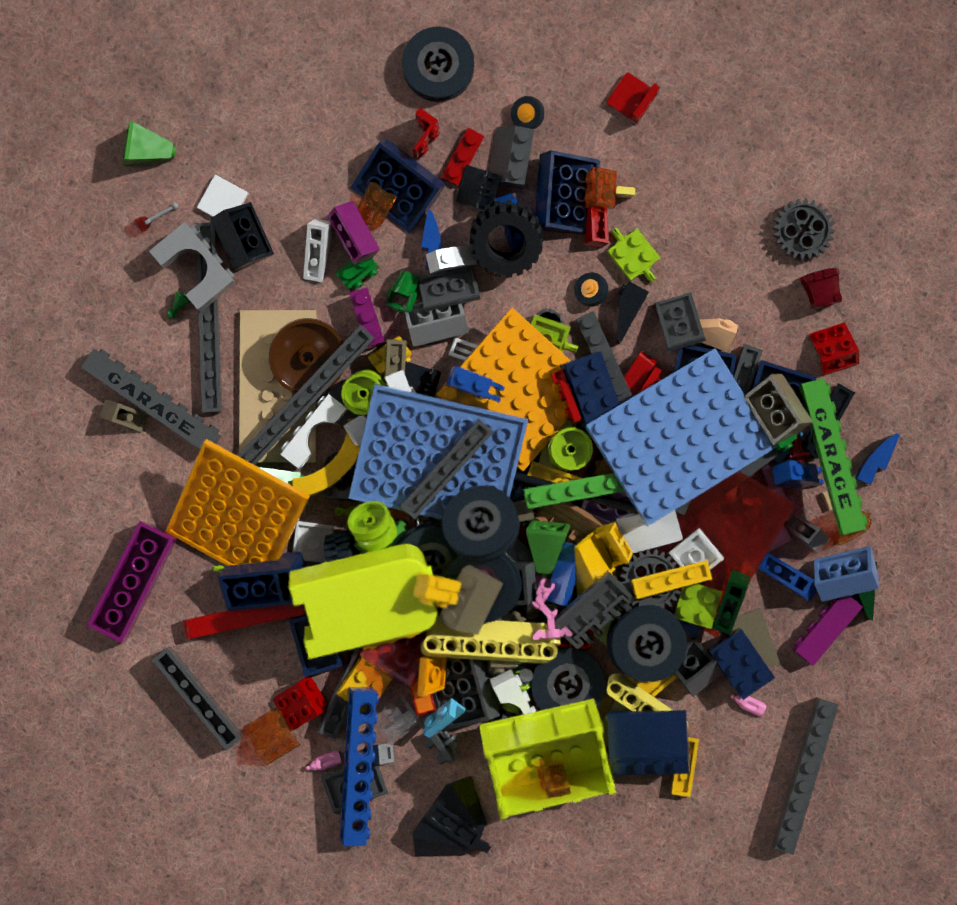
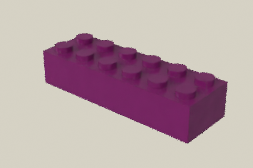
M139 521L87 626L120 643L126 642L178 539L146 522Z

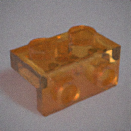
M596 167L587 172L586 208L594 206L605 209L615 208L617 171Z
M539 759L540 767H537V773L540 779L541 790L546 791L547 798L571 794L564 764L545 767L543 759Z

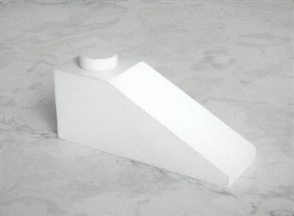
M314 219L307 224L303 279L323 281L332 240L333 226L330 221Z
M470 246L444 248L426 254L430 273L477 265V259H473Z

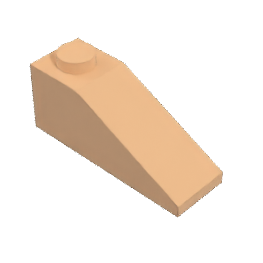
M721 318L700 319L706 340L701 343L728 352L735 338L738 325L731 320H723Z

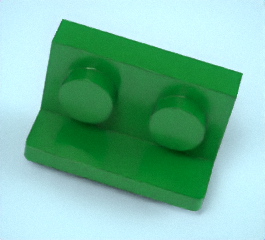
M373 259L355 265L351 260L335 274L349 291L352 289L356 291L363 285L362 281L367 277L371 279L378 273L379 265Z

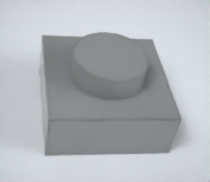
M392 743L373 745L375 765L394 762Z

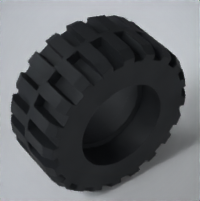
M506 200L504 204H501V201H496L494 206L491 207L488 204L484 207V211L477 213L476 219H473L471 224L469 245L472 250L471 255L473 259H477V265L480 268L485 267V272L489 274L495 272L497 277L505 274L506 278H510L514 273L517 276L523 274L524 269L529 271L532 268V263L538 261L539 254L542 252V227L536 214H532V210L528 206L523 208V204L520 202H516V205L512 204V200ZM511 225L518 228L524 234V243L513 252H500L489 244L488 235L498 226Z

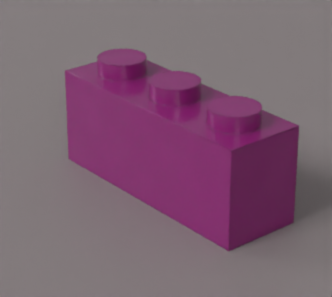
M353 201L335 206L327 215L354 265L370 260L380 250L378 244L371 235L368 226L365 224Z
M368 287L350 292L359 326L362 325L375 337L366 347L367 350L385 345L386 343Z

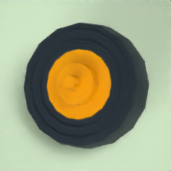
M521 97L514 102L511 108V119L515 126L536 129L544 120V107L540 100L535 97Z
M594 272L585 273L580 276L574 287V294L577 300L589 307L601 304L609 292L606 279Z

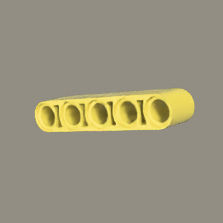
M612 674L609 677L607 693L631 711L672 710L624 676ZM612 684H618L620 687L615 688ZM628 695H634L636 698H629ZM644 706H651L652 708L646 709Z

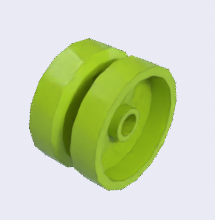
M366 369L358 371L348 378L342 386L341 393L343 403L347 409L354 414L368 415L374 385L387 386L382 375L376 371Z
M575 427L561 429L549 439L546 446L547 457L550 463L557 469L563 471L578 470L590 461L593 453V444L590 437L583 430ZM568 446L572 449V452H568Z
M368 501L360 504L348 517L347 524L349 530L355 537L359 547L363 550L370 552L379 551L392 543L397 535L396 523L391 517L388 508L382 502Z

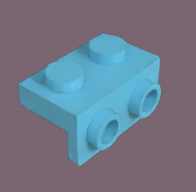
M451 698L426 718L423 734L428 738L432 737L465 712V708Z

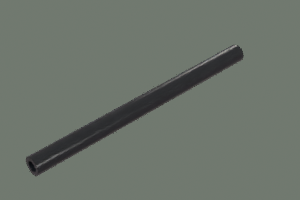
M518 472L515 473L514 482L533 487L556 484V482ZM605 495L582 499L634 514L637 511L633 503Z

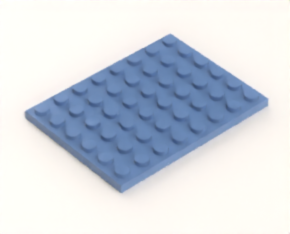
M715 348L585 426L647 527L777 447L768 438L745 401L744 393Z
M375 384L349 499L362 502L378 501L382 502L386 507L405 511L400 507L403 501L478 418L494 431L493 434L436 495L420 515L443 519L445 508L451 499L462 490L473 486H491L501 490L510 498L528 419Z

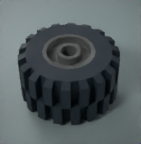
M350 530L325 536L324 556L326 562L361 554L353 546L356 540Z

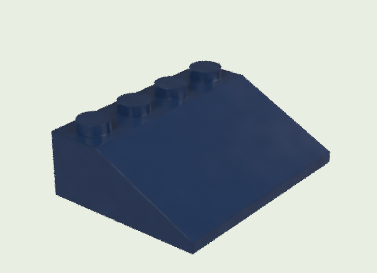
M385 139L378 143L350 188L405 231L411 233L447 184L391 141Z
M553 150L540 154L535 214L543 231L586 234L591 168H600V160Z
M686 710L608 712L611 775L689 774L690 751Z

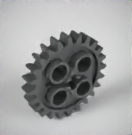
M807 198L804 199L803 203L797 199L796 205L790 201L788 203L789 208L784 205L782 207L783 212L779 211L777 213L780 218L774 219V222L778 225L772 227L773 230L777 231L773 234V237L779 238L775 244H782L779 250L786 249V256L792 253V259L799 255L800 261L804 259V256L810 260L812 254L817 258L819 256L818 251L823 254L825 252L824 247H830L827 241L834 239L830 236V234L835 232L834 229L830 228L835 224V222H829L832 215L826 216L825 213L828 209L821 210L822 203L815 206V200L808 204ZM798 212L805 215L804 221L797 218ZM813 216L814 218L806 228V231L795 244L794 240L802 230V227L806 224L809 217ZM818 223L821 226V231H815L812 224ZM792 228L795 235L789 236L786 233V229ZM802 239H808L811 243L810 247L804 246Z
M647 549L645 555L639 551V558L632 555L633 562L629 561L627 564L628 568L623 567L621 569L626 573L620 575V578L624 579V582H621V584L635 597L631 580L641 578L636 575V568L644 569L645 576L650 575L648 564L651 565L652 575L656 574V566H662L664 571L675 569L674 566L677 562L670 563L672 556L664 558L665 552H662L660 556L657 555L656 549L653 554H650L649 549ZM673 589L667 591L664 595L660 593L655 594V598H652L651 595L639 599L635 597L631 606L637 603L638 606L654 605L664 608L665 604L670 607L671 603L669 600L676 602L677 599L674 594L680 595L681 592Z

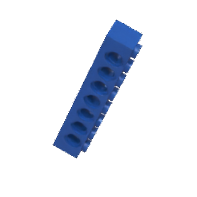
M349 687L339 841L343 846H366L367 839L370 838V829L368 827V820L371 819L369 801H372L370 783L374 779V772L371 768L372 763L375 761L373 743H376V732L374 731V724H377L378 719L375 707L379 702V695L372 687ZM367 704L366 711L360 713V707ZM361 724H366L365 730L359 732V726ZM365 743L364 749L357 751L358 745ZM363 762L362 769L356 770L357 764ZM362 782L361 788H354L356 783ZM361 801V805L358 808H353L355 802ZM356 820H360L359 825L353 828V822Z

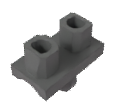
M447 730L444 733L438 731L424 741L428 749L437 746L440 750L435 755L439 764L447 761L450 763L459 755L455 749L458 747L454 741L458 737L456 733L450 736Z

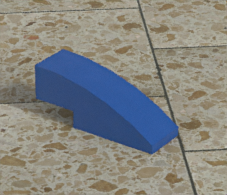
M432 210L427 211L421 249L428 251V253L442 249L439 229ZM426 260L425 268L426 270H429L428 262Z
M895 433L873 449L857 471L855 476L857 482L867 486L872 485L877 470H886L900 434Z
M565 542L549 585L550 588L554 583L555 587L546 601L559 605H569L571 603L573 588L576 585L575 546L577 544Z

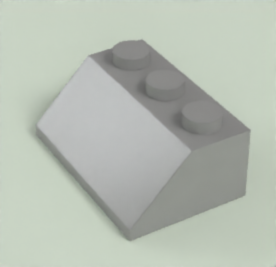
M420 302L413 305L410 313L405 312L413 347L469 333L462 304L424 312L423 303Z

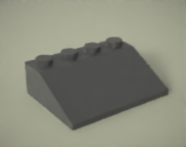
M466 644V650L470 653L474 652L473 646ZM455 647L449 648L447 650L455 651ZM447 658L445 688L432 694L435 706L438 709L452 698L465 708V712L442 729V731L488 721L501 716L496 694L490 681L491 676L490 673H487L486 660Z

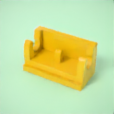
M612 522L596 528L597 534L595 536L596 538H601L614 561L612 565L615 567L628 564L633 552L617 524Z

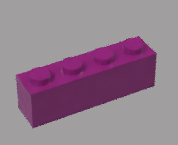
M850 595L830 600L832 604L828 608L824 607L819 612L818 616L820 618L816 623L811 622L808 625L805 636L803 638L800 636L793 645L795 647L793 651L809 665L814 666L862 609L863 606Z

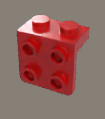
M311 675L273 698L274 703L291 730L299 728L322 714L328 706L326 699Z

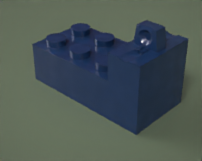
M302 552L283 553L281 558L276 561L225 566L217 577L227 611L294 604L289 588L290 572L306 568Z

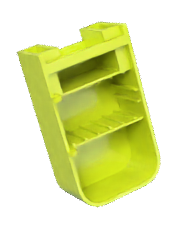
M401 544L379 551H368L364 554L331 562H323V564L291 571L289 588L294 606L305 604L310 626L305 627L304 638L309 659L429 629L437 617L436 602L432 601L431 605L421 603L420 598L413 595L417 585L418 574L433 575L431 565L427 566L422 551L414 545Z

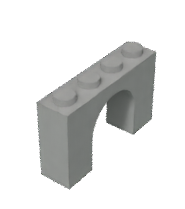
M184 222L153 247L150 253L163 268L168 267L185 253L194 252L204 256L207 262L206 276L186 294L196 309L202 312L236 284L233 280L235 275L229 268L224 269L221 266L223 261L216 253L212 255L209 251L211 246L205 239L200 240L197 234L199 232L192 224L188 226Z

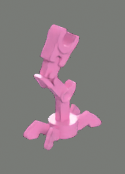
M543 578L536 592V601L532 602V605L535 609H540L547 616L548 630H538L534 634L533 639L536 640L540 637L544 639L562 637L565 634L566 636H572V632L566 627L561 630L555 629L554 617L557 615V609L551 612L544 605V601L554 589L555 584L553 583L550 588H545L544 582L546 579Z

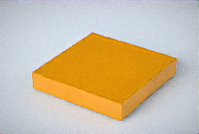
M420 657L417 696L425 697L445 688L447 658Z

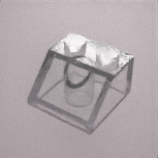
M399 687L382 697L375 707V712H377L378 716L376 726L390 745H393L423 723Z

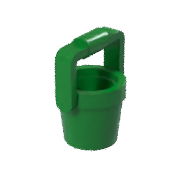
M402 270L395 284L389 289L385 305L391 307V310L400 313H410L417 297L416 288L419 277ZM395 293L409 298L406 307L397 303H391Z

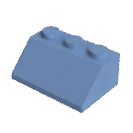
M871 546L814 559L815 587L821 601L879 589L878 573Z

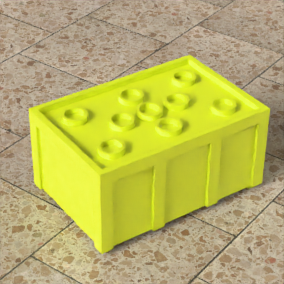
M594 699L479 725L484 753L488 760L500 820L533 810L537 812L546 807L568 802L576 803L580 802L581 799L607 793L609 795L616 793L602 736L604 731Z

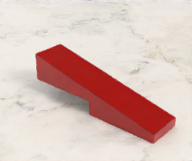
M591 168L585 246L603 248L609 244L607 208L611 206L610 170Z

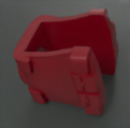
M839 268L823 269L800 278L812 309L842 302L839 287Z

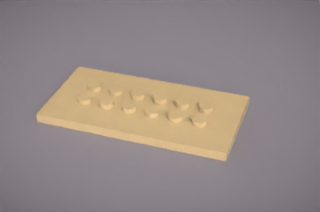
M240 310L239 453L296 394L284 388L271 371L269 349L274 336L283 326L291 321L301 318L317 319L316 310ZM317 400L258 463H291L281 455L283 452L281 448L286 441L291 442L295 437L293 433L298 426L303 427L307 422L305 418L310 411L315 412ZM316 427L311 431L308 438V446L312 456L306 463H316Z

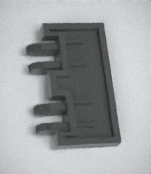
M606 571L554 618L555 629L568 628L572 632V636H566V634L563 636L577 649L583 645V640L579 638L580 636L591 645L594 643V639L586 631L590 628L596 635L602 636L601 628L612 620V616L608 611L620 619L622 613L615 605L619 603L625 610L629 611L632 609L629 604L635 597L609 571Z

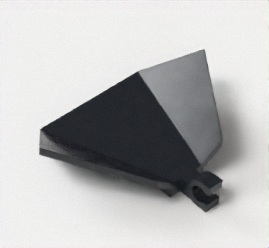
M471 776L448 783L442 789L412 832L415 856L465 855L474 846H477L485 853L489 852L491 849L490 844L481 839L482 832L487 823Z

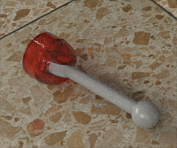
M173 202L170 207L150 218L146 216L138 217L135 219V222L143 233L150 228L151 221L171 210H177L179 205Z

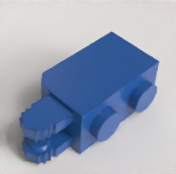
M458 366L451 368L445 385L474 397L486 398L495 402H500L501 398L497 395L489 394L490 387L498 391H504L505 388L503 385L492 382L493 379Z
M788 460L772 467L774 483L777 486L805 488L824 484L823 479H818V474H821L822 470L816 467V464Z

